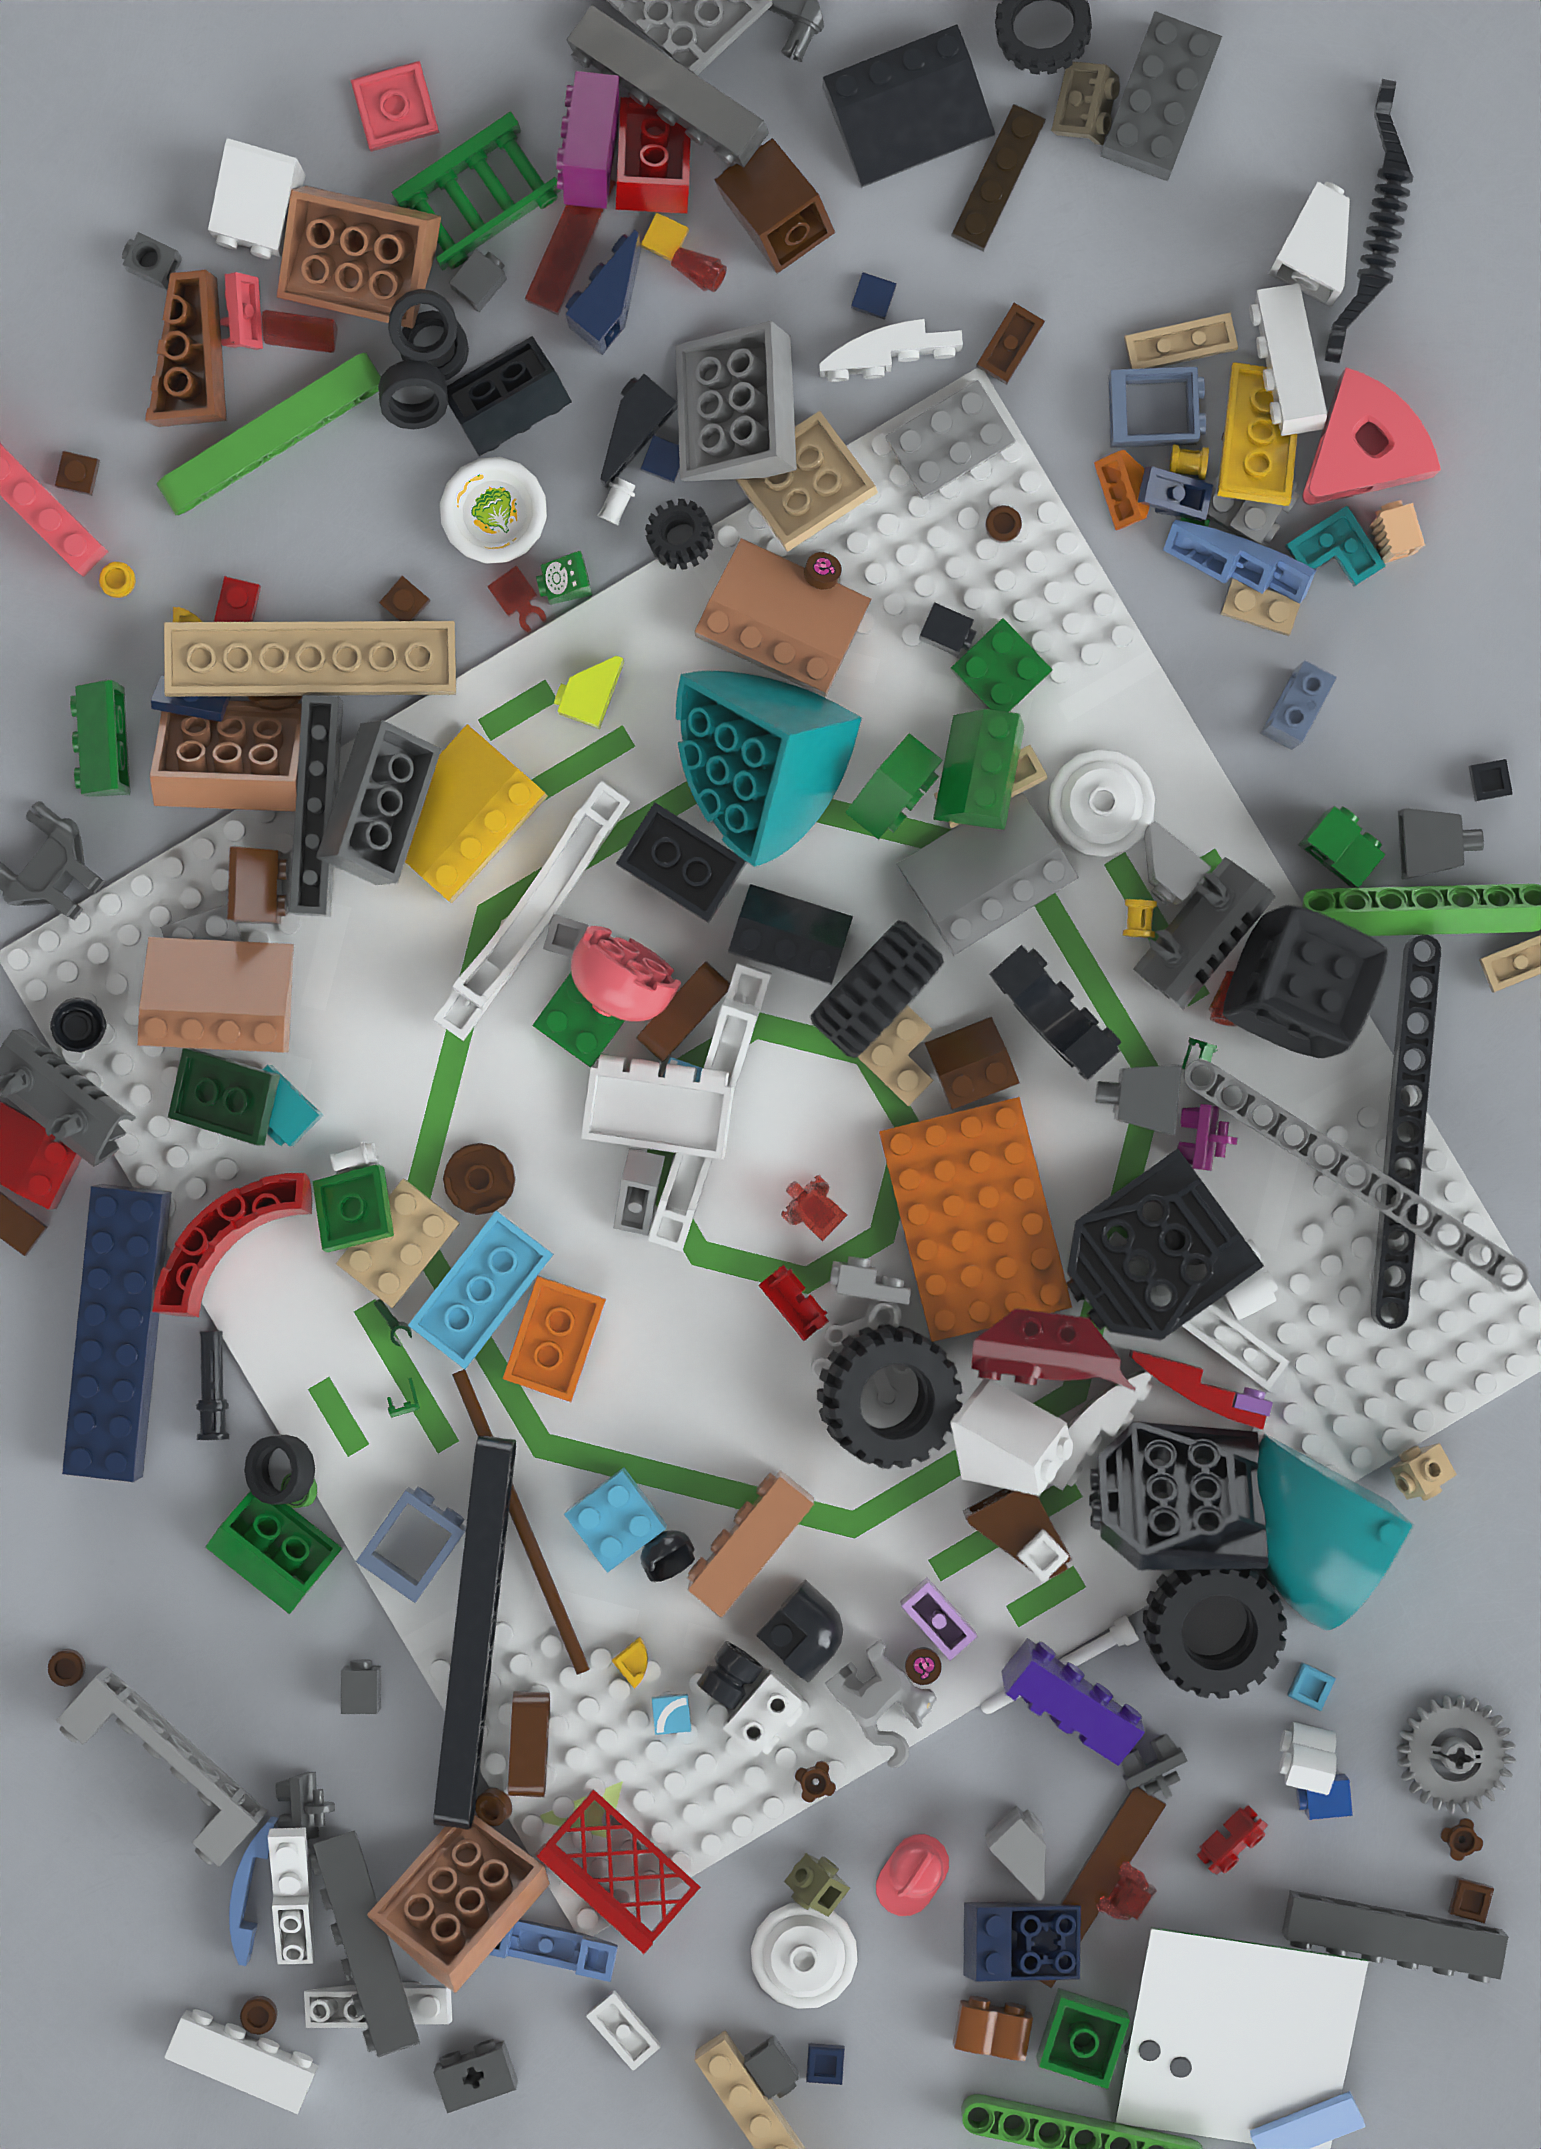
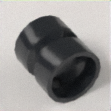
M725 1641L714 1658L717 1665L708 1666L696 1684L716 1701L729 1709L735 1710L746 1694L744 1684H752L764 1667L744 1650L729 1641Z

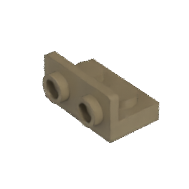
M1073 62L1072 66L1065 69L1051 131L1057 136L1088 138L1096 145H1103L1105 137L1110 132L1112 126L1111 111L1113 103L1120 92L1119 76L1106 64Z

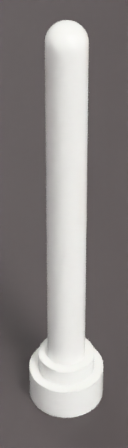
M1125 1614L1113 1621L1115 1625L1109 1627L1110 1632L1064 1656L1059 1661L1064 1665L1070 1662L1078 1666L1116 1644L1119 1647L1126 1644L1128 1647L1139 1641L1140 1638ZM1005 1690L984 1701L981 1704V1710L985 1714H991L1015 1700L1005 1695Z

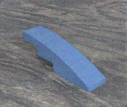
M1180 520L1173 522L1163 549L1165 552L1224 584L1232 577L1262 594L1270 587L1299 604L1306 597L1316 573V569L1251 540L1214 528Z

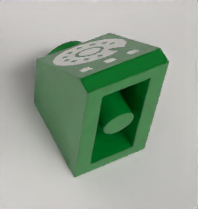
M581 551L573 552L540 565L542 575L536 576L538 589L541 597H548L550 605L592 596L585 560Z

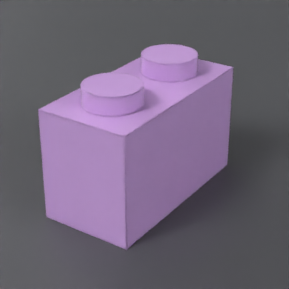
M928 1577L900 1601L901 1607L950 1661L977 1637L975 1630Z

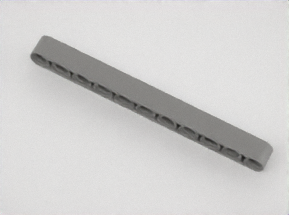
M1195 1060L1186 1067L1184 1080L1191 1090L1473 1271L1509 1292L1518 1291L1526 1285L1528 1270L1526 1265L1518 1258L1213 1063L1206 1060ZM1206 1066L1210 1069L1211 1080L1207 1085L1199 1087L1193 1082L1192 1074L1197 1067ZM1231 1085L1239 1087L1242 1092V1099L1235 1106H1228L1223 1100L1224 1090ZM1260 1105L1269 1106L1273 1112L1272 1121L1265 1126L1258 1125L1253 1119L1254 1110ZM1290 1125H1298L1304 1132L1302 1142L1296 1146L1289 1145L1284 1139V1131ZM1322 1144L1330 1145L1335 1152L1334 1160L1326 1166L1320 1165L1314 1156L1315 1150ZM1358 1164L1365 1169L1366 1178L1362 1184L1352 1185L1346 1180L1345 1172L1350 1165ZM1383 1184H1390L1397 1191L1396 1201L1391 1205H1383L1377 1200V1189ZM1414 1204H1421L1427 1208L1428 1219L1422 1225H1414L1408 1220L1407 1211ZM1445 1224L1455 1225L1460 1232L1459 1240L1453 1245L1443 1244L1438 1237L1439 1229ZM1483 1244L1490 1249L1491 1258L1488 1263L1477 1265L1471 1261L1469 1252L1474 1245ZM1514 1264L1522 1270L1523 1277L1518 1284L1508 1285L1502 1281L1501 1271L1506 1265Z

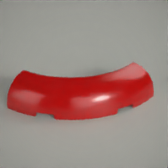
M284 1173L263 1177L243 1187L230 1190L204 1208L187 1225L176 1240L175 1248L166 1266L160 1272L154 1294L152 1312L199 1318L201 1302L209 1278L225 1253L238 1240L255 1228L270 1221L287 1216L312 1214V1189L307 1174Z

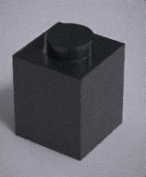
M934 602L920 633L919 640L958 657L961 649L969 651L977 631L971 629L974 619Z

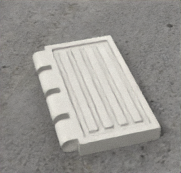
M600 1054L598 1068L591 1067L581 1139L715 1159L725 1158L734 1087L727 1086L728 1072L702 1069L700 1082H695L696 1067L668 1063L665 1077H660L661 1062L632 1058L630 1072H625L626 1057Z

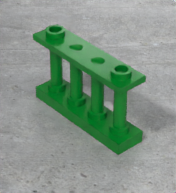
M511 111L391 192L399 207L436 215L427 202L429 199L427 195L437 188L445 189L473 230L471 234L455 244L440 222L437 243L443 250V253L435 258L442 271L448 267L453 270L461 266L468 260L467 254L538 206L540 209H544L558 199L557 193L561 190L557 189L556 177L544 183L517 143V134L521 132V129ZM498 147L500 150L505 149L533 191L517 203H514L487 163V155ZM468 167L470 170L475 169L503 211L486 224L457 183V175Z

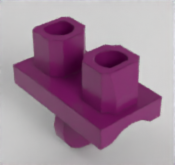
M1200 1104V1107L1182 1109L1181 1127L1197 1129L1195 1143L1179 1141L1177 1149L1180 1150L1189 1164L1193 1165V1169L1212 1171L1213 1157L1225 1158L1227 1144L1237 1145L1238 1138L1228 1136L1229 1122L1219 1121L1218 1123L1220 1109L1218 1106Z

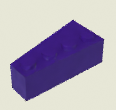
M1027 1638L1001 1671L1005 1695L1015 1701L1021 1696L1028 1704V1709L1038 1716H1041L1044 1712L1049 1713L1051 1720L1056 1724L1057 1728L1067 1734H1073L1074 1731L1079 1732L1078 1738L1084 1745L1119 1766L1145 1734L1141 1714L1128 1704L1122 1707L1112 1699L1114 1697L1113 1694L1103 1685L1096 1683L1093 1686L1084 1679V1673L1074 1664L1067 1662L1064 1665L1055 1658L1056 1653L1045 1643L1039 1641L1035 1644Z

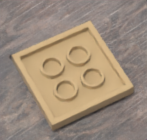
M821 411L795 426L797 470L766 478L735 479L787 552L878 493L873 481Z

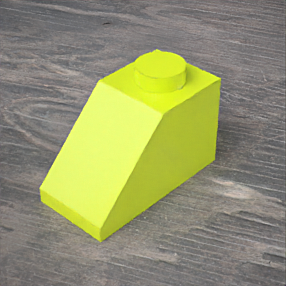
M614 656L571 676L567 685L561 683L554 700V704L559 705L557 710L559 715L600 729L622 671L624 659Z

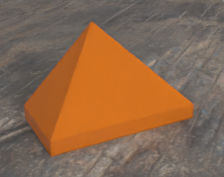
M1125 450L1117 451L1095 461L1094 465L1115 530H1121L1146 519L1150 506L1137 502L1145 468Z

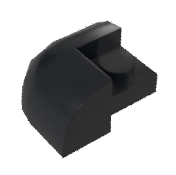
M805 1579L756 1636L780 1657L783 1663L806 1682H810L835 1655L841 1645L843 1625L840 1614L832 1603Z

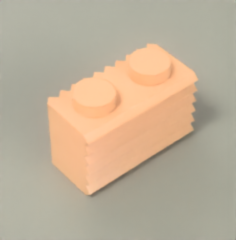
M1402 500L1382 505L1381 510L1375 512L1376 518L1369 527L1373 529L1371 534L1375 536L1373 540L1377 543L1375 548L1379 550L1378 554L1384 563L1412 556L1425 545L1413 503L1403 506Z

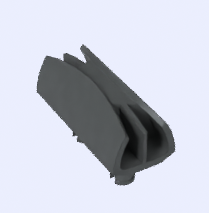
M1224 857L1212 873L1203 875L1206 879L1203 884L1197 882L1196 893L1165 930L1157 931L1159 938L1156 941L1150 939L1151 948L1133 968L1156 990L1158 989L1168 999L1174 1000L1182 1010L1185 1009L1276 898L1267 886L1226 857Z
M23 1029L13 1030L3 1042L0 1048V1093H2L0 1098L7 1097L42 1125L46 1130L47 1136L53 1134L56 1137L54 1141H62L93 1167L104 1162L120 1149L115 1139L125 1136L126 1132L118 1122L121 1120H135L136 1117L28 1031Z

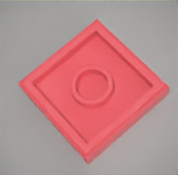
M420 61L351 80L370 152L439 133Z

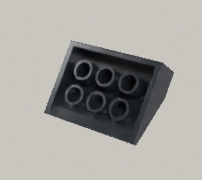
M958 24L823 77V91L861 187L995 136L974 66Z

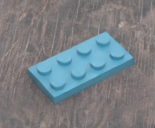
M496 1210L408 1326L462 1368L466 1369L554 1254Z

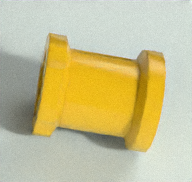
M1173 444L1169 471L1179 474L1197 475L1199 479L1205 480L1209 448L1203 447L1201 451L1181 449L1179 445Z
M1125 899V906L1128 907L1127 929L1123 930L1122 936L1155 938V932L1152 931L1153 908L1157 907V901Z

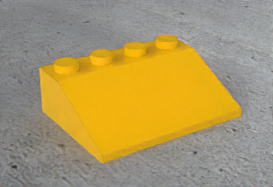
M466 724L439 755L405 863L445 899L453 903L548 796L497 749Z

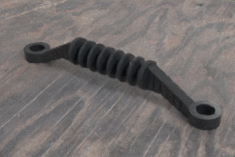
M1381 80L1374 112V118L1385 152L1383 165L1378 170L1377 176L1387 181V183L1377 184L1374 188L1377 193L1384 195V198H1374L1372 200V205L1381 209V212H1371L1369 214V219L1378 223V226L1366 228V233L1375 237V240L1364 241L1363 247L1373 253L1362 255L1360 261L1369 265L1370 268L1358 270L1357 277L1360 279L1357 294L1332 324L1325 354V361L1339 364L1346 330L1381 291L1393 282V275L1384 271V268H1394L1396 266V261L1387 257V254L1399 252V247L1390 243V240L1401 239L1402 233L1392 227L1404 225V218L1396 215L1395 212L1407 210V204L1399 201L1398 198L1410 196V190L1402 187L1401 184L1412 183L1414 176L1411 174L1390 115L1396 89V81Z

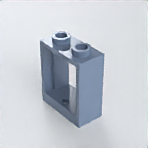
M1198 367L1116 369L1110 371L1108 375L1111 448L1172 446L1173 444L1197 445L1200 435L1206 434L1205 413H1199V399H1204L1205 381L1204 377H1198ZM1186 384L1187 433L1128 435L1126 385Z
M1304 660L1293 670L1261 734L1291 750L1304 741L1337 677Z
M410 1487L405 1490L356 1560L362 1567L414 1603L422 1595L466 1532V1526L462 1524L465 1519L448 1507L445 1511L441 1510L433 1504L435 1498L420 1487H417L415 1491ZM408 1503L452 1533L420 1581H417L375 1551Z

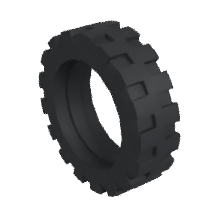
M1003 0L1001 4L998 3L995 19L998 45L1002 48L1005 58L1008 61L1012 60L1014 66L1022 71L1026 68L1030 70L1031 74L1040 75V71L1054 74L1057 73L1059 68L1063 67L1065 70L1073 65L1075 58L1080 59L1085 52V45H1089L1092 21L1090 6L1086 0H1051L1061 3L1071 12L1074 25L1071 33L1063 42L1051 48L1042 49L1030 47L1021 42L1014 33L1013 26L1017 14L1025 6L1041 0Z

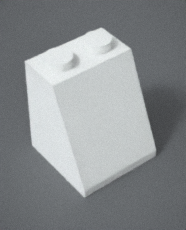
M227 138L208 227L212 237L216 238V244L229 249H236L237 245L251 248V254L264 259H271L272 255L282 257L291 190L302 187L306 176L297 158Z
M1317 182L1268 274L1288 285L1300 283L1303 293L1332 307L1345 286L1350 198L1344 196V190L1333 183L1325 182V184Z
M989 1379L982 1380L950 1422L961 1478L967 1481L1040 1496L1048 1483L1054 1480L1056 1472L1064 1461L1070 1458L1073 1450V1442L1069 1438L1068 1427L1065 1421Z

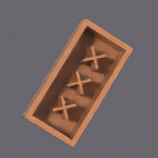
M781 1470L776 1476L769 1473L757 1488L756 1493L759 1497L755 1502L751 1504L749 1501H746L734 1516L735 1519L733 1521L736 1525L730 1532L723 1529L711 1544L710 1550L713 1553L707 1561L700 1557L688 1572L687 1578L690 1580L688 1591L721 1618L814 1505V1497Z

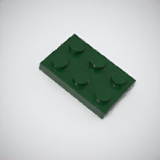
M183 1048L168 1118L256 1146L265 1145L280 1075L193 1048Z

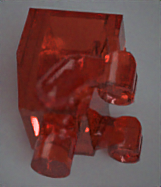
M820 1175L815 1176L816 1180L814 1182L811 1181L804 1188L796 1181L792 1182L787 1187L786 1192L793 1200L786 1207L787 1211L781 1212V1216L790 1225H797L803 1222L818 1238L824 1241L844 1220L847 1214L827 1196L830 1186Z
M1123 1861L1121 1863L1122 1867L1118 1868V1872L1122 1876L1117 1883L1119 1884L1118 1887L1115 1886L1108 1898L1101 1896L1100 1902L1096 1903V1908L1099 1912L1106 1913L1114 1919L1129 1920L1133 1918L1138 1922L1157 1890L1148 1883L1144 1873L1131 1866L1128 1861Z

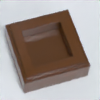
M1457 1877L1448 1912L1455 1916L1485 1924L1494 1888Z

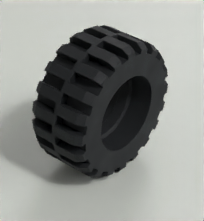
M896 921L810 1015L812 1024L845 1055L857 1058L880 1036L944 964L942 954L910 924L905 921Z
M879 1324L876 1330L869 1326L860 1329L858 1332L859 1337L854 1339L849 1335L841 1341L844 1348L839 1353L834 1350L827 1358L832 1362L829 1370L823 1368L821 1370L819 1379L824 1382V1386L817 1389V1400L823 1405V1408L819 1410L821 1420L828 1425V1433L841 1447L860 1461L869 1465L874 1463L879 1468L891 1469L892 1465L895 1464L901 1469L911 1467V1460L913 1459L922 1463L930 1458L928 1452L934 1447L939 1451L946 1444L942 1438L947 1431L952 1433L950 1422L954 1414H957L962 1408L963 1403L957 1400V1395L963 1393L962 1384L955 1378L958 1371L954 1362L947 1359V1353L940 1346L910 1328L903 1326L895 1328L890 1324ZM892 1364L905 1365L915 1373L918 1381V1397L913 1410L903 1421L888 1428L871 1426L863 1418L861 1412V1395L865 1384L875 1372L885 1366Z
M1256 1568L1174 1570L1168 1577L1162 1573L1156 1580L1159 1587L1156 1592H1149L1146 1599L1149 1608L1143 1611V1623L1146 1626V1630L1143 1633L1145 1641L1150 1648V1653L1169 1680L1175 1681L1179 1688L1186 1692L1193 1690L1197 1696L1208 1698L1210 1693H1215L1218 1699L1229 1698V1691L1236 1690L1239 1695L1248 1692L1247 1684L1254 1680L1258 1685L1267 1678L1263 1673L1267 1667L1275 1669L1280 1661L1276 1653L1278 1650L1284 1651L1286 1639L1282 1633L1287 1630V1619L1282 1614L1284 1607L1280 1598ZM1216 1595H1226L1237 1599L1243 1605L1247 1614L1246 1627L1239 1641L1227 1651L1215 1655H1201L1189 1649L1182 1637V1627L1186 1615L1191 1608L1201 1600Z

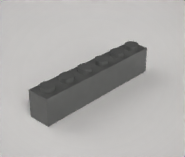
M593 5L590 6L566 39L573 51L571 56L576 62L585 68H589L592 65L601 71L600 74L619 75V84L629 90L628 95L635 102L643 107L648 103L658 110L656 114L669 125L674 126L677 122L687 129L685 134L699 145H703L704 142L715 148L714 153L716 156L729 165L734 161L744 168L769 134L763 119Z
M302 695L290 913L294 915L331 917L334 866L316 857L338 793L343 700L339 697Z
M354 1830L313 1844L315 1853L309 1855L315 1876L320 1874L323 1876L326 1888L321 1889L320 1894L325 1910L333 1909L337 1922L331 1924L330 1927L336 1946L343 1944L347 1958L341 1960L347 1981L354 1979L358 1993L352 1995V2000L357 2016L365 2015L369 2029L362 2032L368 2052L375 2050L377 2057H382L420 2044L388 1935L368 1917V1913L378 1902L357 1833Z
M1292 1890L1289 1891L1282 1929L1285 1939L1289 1940L1290 1945L1296 1948L1310 1950L1312 1945L1326 1947L1325 1951L1327 1953L1339 1956H1347L1348 1951L1362 1954V1959L1376 1963H1382L1383 1958L1397 1960L1398 1966L1408 1969H1418L1419 1965L1433 1967V1972L1446 1976H1454V1971L1467 1973L1468 1978L1484 1983H1489L1490 1978L1501 1980L1509 1938L1502 1929Z

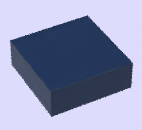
M863 272L851 309L885 320L897 283Z
M653 435L640 468L641 471L675 483L680 470L679 445Z
M809 2043L806 2082L842 2085L845 2046Z

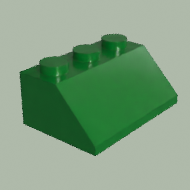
M103 680L75 686L76 695H72L70 698L72 717H77L78 731H73L72 733L74 753H79L80 767H75L74 769L76 789H81V794L86 797L130 795L125 688L113 680Z
M981 709L953 715L933 816L934 820L1005 830L1025 728L1020 714Z
M251 1491L220 1525L205 1546L206 1549L288 1614L292 1613L343 1549L287 1504L272 1505L263 1503Z

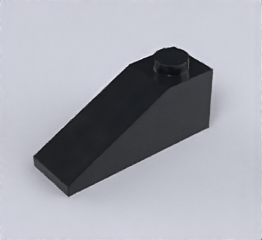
M643 374L639 380L633 377L621 391L624 397L620 400L600 477L602 485L607 489L609 488V483L614 482L615 478L623 472L678 408L677 401L646 374Z

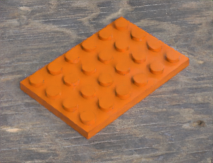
M1020 1097L879 1131L932 1342L988 1329L1015 1308L1047 1313L1073 1308Z

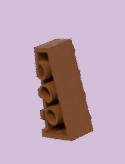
M207 270L170 273L162 319L164 320L161 340L158 341V361L155 376H152L150 388L152 395L150 407L146 411L145 421L156 427L227 421L217 277Z

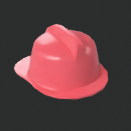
M914 1834L905 1838L895 1848L880 1871L876 1881V1894L880 1904L888 1912L898 1916H911L921 1912L929 1904L943 1883L949 1869V1856L945 1847L936 1838L927 1834Z

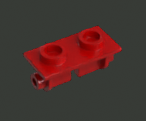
M782 1265L758 1285L803 1341L807 1340L813 1333L829 1322L825 1316L827 1311L821 1308L813 1296L810 1294L808 1297H804L802 1292L806 1288L795 1276L791 1268L788 1270Z
M1249 1805L1244 1809L1240 1807L1223 1824L1232 1834L1228 1839L1219 1830H1216L1199 1846L1201 1850L1196 1855L1205 1865L1210 1861L1213 1862L1208 1868L1212 1873L1217 1875L1221 1871L1223 1873L1230 1871L1238 1863L1239 1858L1237 1855L1247 1846L1253 1848L1264 1838L1265 1833L1263 1830L1268 1824L1261 1818L1255 1822L1254 1819L1258 1814Z

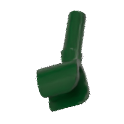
M381 1299L373 1303L391 1329L390 1339L392 1343L401 1346L399 1339L394 1335L398 1329L406 1330L410 1338H412V1330L408 1324L399 1322Z

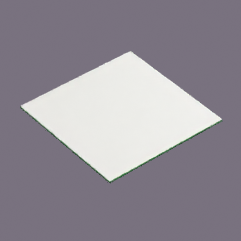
M1151 1927L1115 2123L1254 2144L1250 2130L1341 2095L1368 1960ZM1152 2040L1159 2044L1161 2053L1156 2060L1146 2061L1139 2055V2047L1144 2041ZM1184 2057L1191 2062L1192 2071L1188 2076L1178 2078L1171 2073L1170 2064L1175 2058ZM1332 2140L1310 2149H1331Z

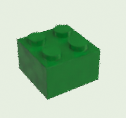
M1058 1988L1036 2055L1038 2066L1108 2089L1130 2023L1127 2010Z

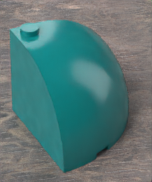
M696 671L681 674L676 701V720H681L682 741L678 742V749L689 788L708 823L714 822L719 831L724 835L722 841L740 858L752 866L756 867L779 857L806 835L831 802L850 762L862 717L814 692L767 677L729 671Z
M1264 1433L1259 1444L1257 1480L1259 1495L1264 1508L1269 1564L1268 1568H1262L1275 1590L1294 1610L1322 1630H1332L1346 1622L1366 1602L1390 1568L1414 1525L1387 1499Z

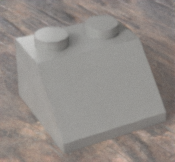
M1154 821L1147 827L1144 835L1148 882L1154 886V889L1151 891L1152 894L1166 905L1172 902L1178 905L1187 898L1197 886V882L1201 881L1204 877L1203 875L1211 867Z
M1015 1806L985 1835L990 1851L1040 1901L1045 1896L1046 1844L1042 1836L1044 1829L1041 1827L1042 1823L1029 1809L1022 1812Z

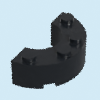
M1022 945L1019 946L989 975L1004 994H1008L1014 1002L1015 1008L1071 1068L1075 1066L1079 1071L1078 1074L1088 1081L1120 1052L1118 1046L1122 1042L1108 1027L1102 1031L1097 1026L1099 1021L1086 1007L1079 1010L1071 1002L1075 997L1063 982L1059 981L1055 984L1044 969L1048 963L1034 948L1028 952Z

